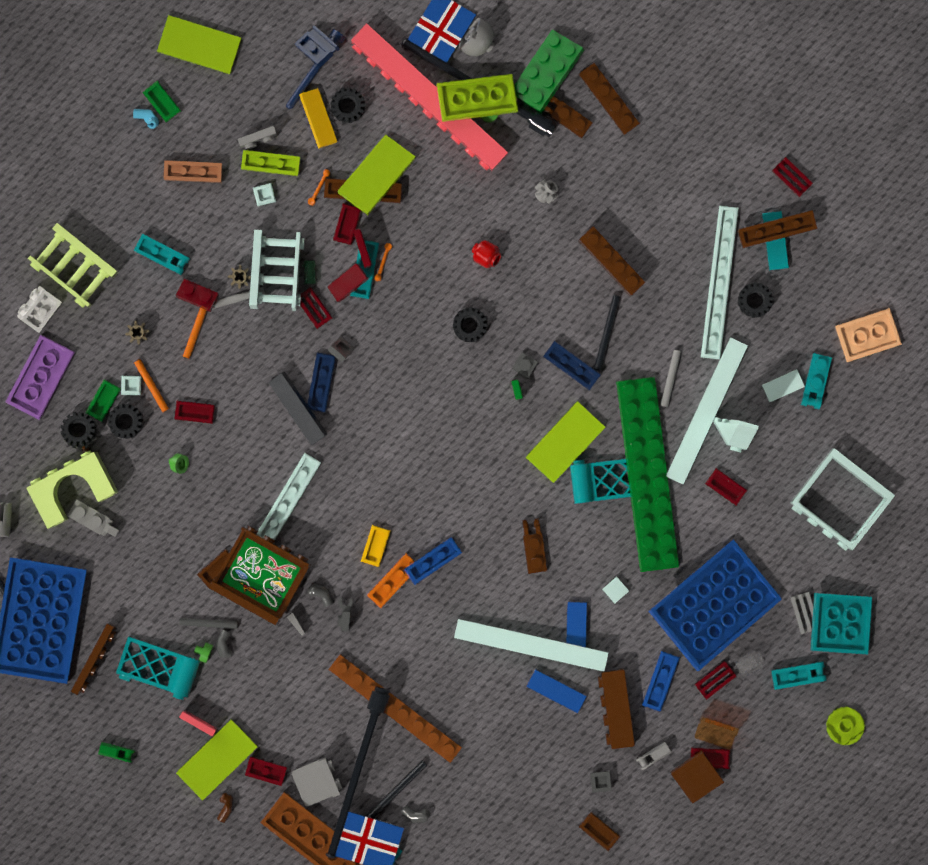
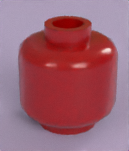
M487 240L476 243L472 248L474 262L485 268L495 267L500 261L501 253L499 247Z

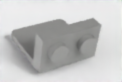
M327 757L292 772L293 779L305 806H310L329 797H336L341 794L340 789H343L339 778L335 779L333 771H335L334 765L331 760L328 761Z

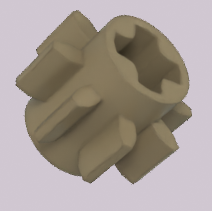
M239 265L237 270L231 268L233 274L228 276V278L233 279L231 286L238 284L239 289L242 288L243 284L249 286L247 280L251 279V276H247L249 269L247 268L243 271L241 265ZM237 273H244V280L242 282L240 280L236 281Z
M135 321L134 326H127L130 331L125 335L132 337L130 343L137 340L138 345H141L142 339L148 341L145 335L150 331L144 329L145 323L139 326L138 322ZM141 328L140 333L142 335L134 337V329L139 330Z

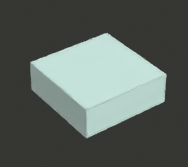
M272 183L253 187L257 206L276 202Z
M122 376L121 395H141V376Z
M617 577L602 589L614 604L629 592Z

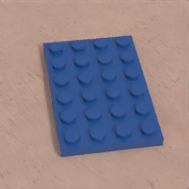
M733 539L648 612L696 671H700L781 601L782 598Z
M10 557L0 613V673L68 683L86 569Z

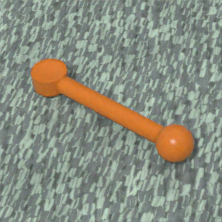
M325 169L323 171V177L312 198L308 199L309 205H315V199L325 178L330 175V170Z
M386 243L384 245L385 252L378 270V274H376L374 277L376 281H381L382 279L381 274L383 271V267L388 252L392 249V245L390 243Z

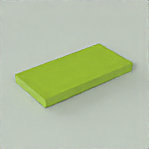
M168 15L157 52L230 75L242 38Z
M512 74L436 84L442 122L518 112Z
M385 134L341 186L338 194L369 215L413 163L416 156Z
M577 401L525 458L554 483L604 430L605 426Z
M231 719L176 774L203 801L258 746Z

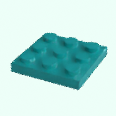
M814 593L810 650L868 654L872 597Z

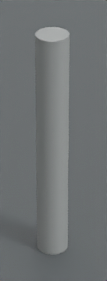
M260 287L259 292L265 294L264 288ZM250 291L219 299L216 301L213 309L250 299Z
M673 351L660 406L668 407L681 351Z

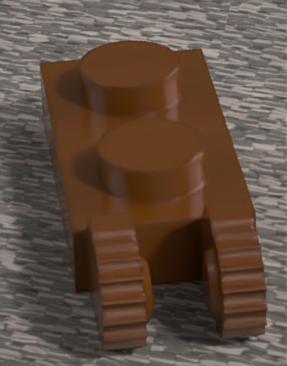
M553 96L550 102L556 104L557 108L553 111L546 106L544 111L551 115L552 119L582 139L592 125V122Z
M539 518L534 519L536 534L532 535L528 533L529 526L527 520H522L528 574L546 572L547 565Z

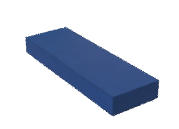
M451 537L406 567L404 571L412 583L416 585L462 552Z
M567 602L566 643L586 647L587 603Z
M663 651L660 652L642 706L661 711L680 657Z
M536 669L526 686L576 713L579 712L586 698V695Z

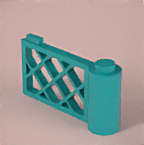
M626 459L585 464V460L573 461L570 471L574 504L631 497L630 493H628L630 490L629 485L621 479L627 472V466L624 464ZM615 464H620L626 468L619 477L611 471ZM601 466L606 470L601 479L594 475L593 467ZM608 473L617 479L611 488L603 482ZM619 481L628 487L623 494H618L613 490ZM601 483L609 491L605 496L597 497L596 489Z
M128 637L116 673L120 674V679L129 682L131 679L167 690L173 693L174 698L184 700V697H189L200 661ZM131 642L138 644L141 652L132 656L129 651ZM154 649L157 651L159 658L150 662L146 652ZM143 654L147 664L138 668L133 658ZM169 655L177 657L175 665L170 668L167 667L163 659ZM131 660L135 670L130 673L122 671L124 663ZM161 660L165 670L156 674L151 664ZM149 666L153 676L145 679L139 670ZM167 672L170 678L168 686L161 684L157 676Z

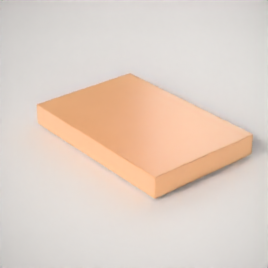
M890 308L835 326L846 362L902 345Z

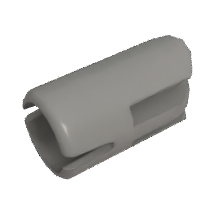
M0 502V537H9L12 503Z

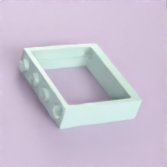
M832 448L790 503L793 505L791 509L799 515L803 513L809 517L807 521L814 527L819 525L824 529L822 531L824 535L830 539L832 537L836 538L839 541L837 544L846 551L847 549L853 550L895 495L835 448ZM832 459L883 498L850 541L799 502Z

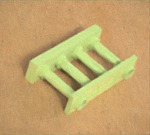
M56 223L52 228L56 232L54 239L37 260L29 256L28 259L32 262L30 265L38 272L43 270L76 297L75 302L82 308L85 305L90 308L92 305L87 301L105 278L109 276L115 278L119 272ZM67 240L71 244L69 246L70 249L55 268L49 271L42 264L61 241ZM76 253H83L86 256L84 258L85 261L65 284L57 276ZM91 265H98L101 268L99 270L100 273L80 296L72 288Z

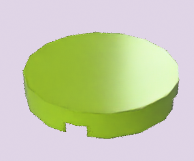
M840 707L828 716L826 731L835 743L851 745L856 743L864 733V720L855 709Z

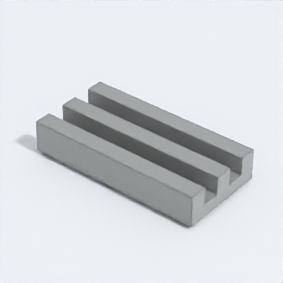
M809 592L790 597L801 634L812 631L803 597H806L813 620V604ZM796 599H799L807 626L806 629L803 628Z

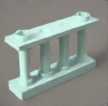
M254 230L250 309H258V304H262V302L292 304V311H296L297 306H300L301 295L298 294L300 249L304 250V238H301L300 232H296V240L266 238V236H263L262 230ZM262 247H295V258L265 257V255H262ZM265 264L294 266V277L264 276L261 273V266ZM263 283L293 285L292 296L265 295L259 292V288Z

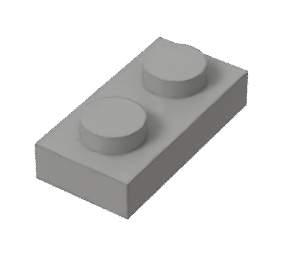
M274 126L239 138L238 142L241 148L245 147L248 150L256 147L257 142L263 141L267 143L273 141L277 133Z

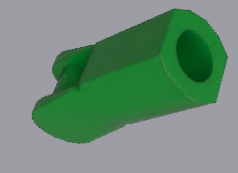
M101 742L98 754L132 763L133 760L131 758L135 750ZM120 750L125 751L124 758L119 757Z

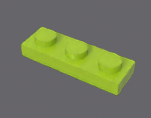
M243 150L241 170L298 176L301 157Z

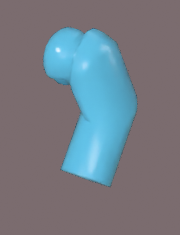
M134 109L133 118L144 119L150 129H155L159 125V120L152 110Z

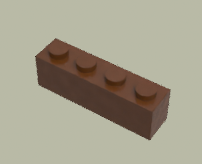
M594 226L579 239L580 244L630 297L646 283Z
M624 669L601 672V676H598L599 688H603L604 695H601L600 699L601 706L606 708L603 721L604 726H608L609 733L605 734L606 743L611 745V749L634 747Z

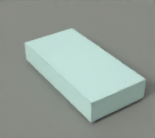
M797 369L762 385L769 403L805 387Z

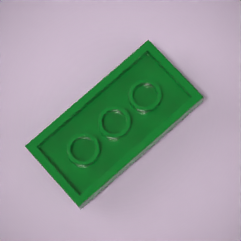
M552 29L515 83L516 98L542 113L584 52L583 47Z

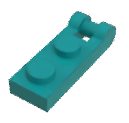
M144 234L141 235L133 250L181 276L184 272L185 264H188L190 260L189 257ZM174 257L179 259L176 266L171 264Z
M812 354L801 400L802 406L810 405L814 406V409L820 410L832 357ZM810 392L817 394L816 399L809 397Z
M824 661L771 670L774 690L827 681L823 671L825 667ZM815 669L817 676L812 677L810 670Z

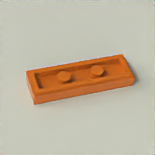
M406 553L367 596L382 608L409 579L404 569L415 561Z

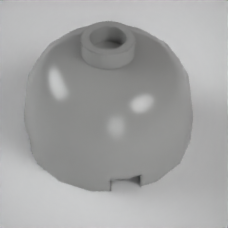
M477 18L468 28L470 29L465 39L462 38L458 47L465 54L474 57L480 56L485 52L489 53L494 46L492 42L494 39L492 27L482 18Z

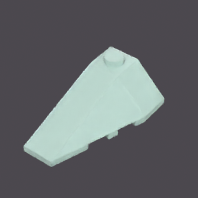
M717 417L713 420L726 445L731 446L730 450L740 453L742 449L747 450L759 427L739 420L724 418L721 420V418Z

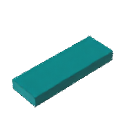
M782 211L762 213L763 223L781 219ZM785 238L766 242L769 271L789 268Z
M364 240L372 266L365 269L359 250L356 263L360 265L369 279L352 292L350 296L369 299L379 243Z

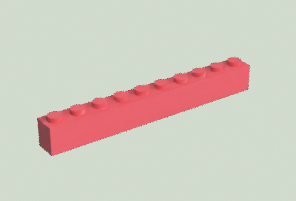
M367 23L351 40L352 48L359 55L363 53L368 57L366 61L373 68L375 66L379 67L382 70L380 74L386 80L391 78L396 83L394 87L401 93L405 91L410 96L408 98L409 101L415 106L419 104L424 109L422 112L429 119L433 117L437 120L438 123L436 125L443 132L449 131L452 134L450 138L458 145L462 143L466 147L465 152L472 158L476 156L480 160L479 164L486 171L488 169L493 171L508 155V152L471 118L442 122L437 87Z

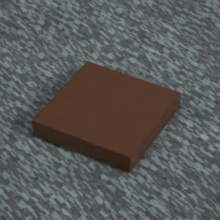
M700 751L670 772L692 804L724 783V780L703 751Z

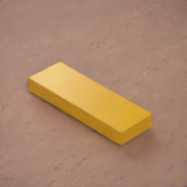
M319 89L301 93L299 96L318 149L337 143Z

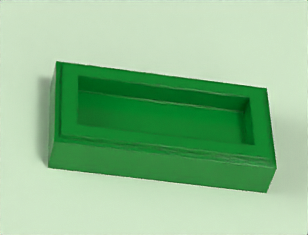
M158 81L142 92L166 123L181 112Z
M104 379L85 413L103 422L121 388Z

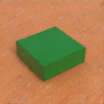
M519 380L511 381L515 400L522 399L523 395Z

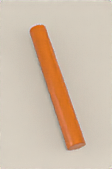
M199 309L182 357L190 359L207 310Z
M141 359L137 360L134 364L161 411H167L169 407Z

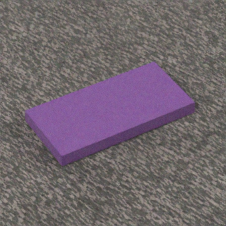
M40 335L5 403L40 420L75 352Z

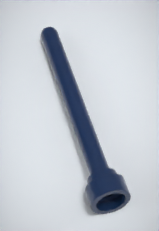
M335 29L330 33V39L337 46L346 39L343 34ZM316 64L311 67L287 102V109H292L300 98L299 95L306 90L320 68Z

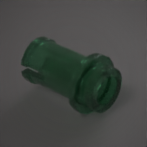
M304 261V265H302L304 267V284H316L315 267L317 265H315V261Z

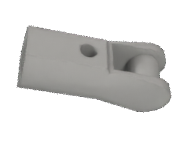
M663 742L635 760L636 762L639 761L642 766L641 770H644L671 754V751L667 744ZM651 755L653 761L648 763L645 757Z

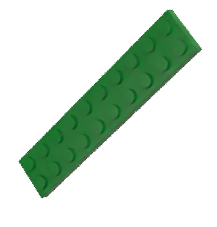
M655 377L617 381L640 572L678 568Z

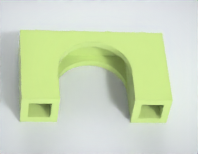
M91 450L80 455L81 459L78 461L70 460L63 464V469L59 471L57 468L47 473L48 477L42 480L39 477L30 482L31 486L27 487V490L47 529L68 520L57 495L58 487L66 477L70 475L83 477L90 485L98 502H102L119 493L98 452L92 453Z

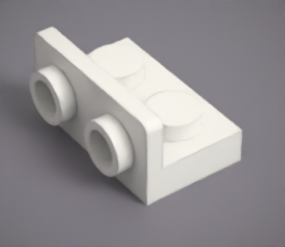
M41 286L31 292L29 301L19 308V314L17 315L20 320L38 333H40L62 303Z

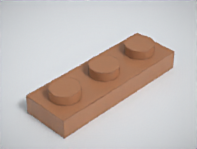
M164 160V180L222 183V163Z

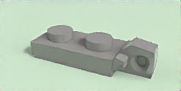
M77 499L67 515L99 535L106 536L109 533L116 537L119 533V530L112 526L114 521Z

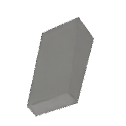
M291 613L287 617L288 620L303 636L305 632L295 614Z

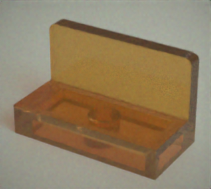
M701 716L694 737L731 749L739 729Z

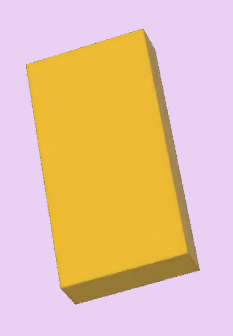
M372 525L361 562L376 567L380 566L390 530Z

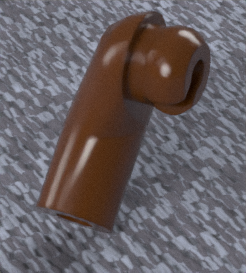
M223 793L220 798V802L224 803V806L217 820L222 823L226 822L232 812L233 797L227 793Z

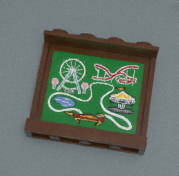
M250 526L248 528L242 527V531L219 573L208 588L276 626L283 617L311 564L307 563L308 558L300 554L298 556L291 554L292 550L284 545H281V547L275 545L274 539L266 535L264 538L257 535L258 530Z

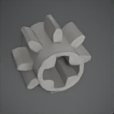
M544 179L535 186L537 190L535 196L542 203L547 202L550 204L559 196L556 193L558 187L551 180L546 181Z

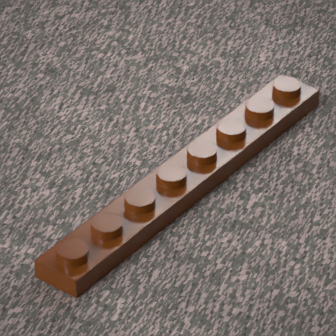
M341 654L328 669L367 700L370 699L371 692L375 689V686L384 688ZM389 693L390 699L385 714L451 763L462 747L392 693Z

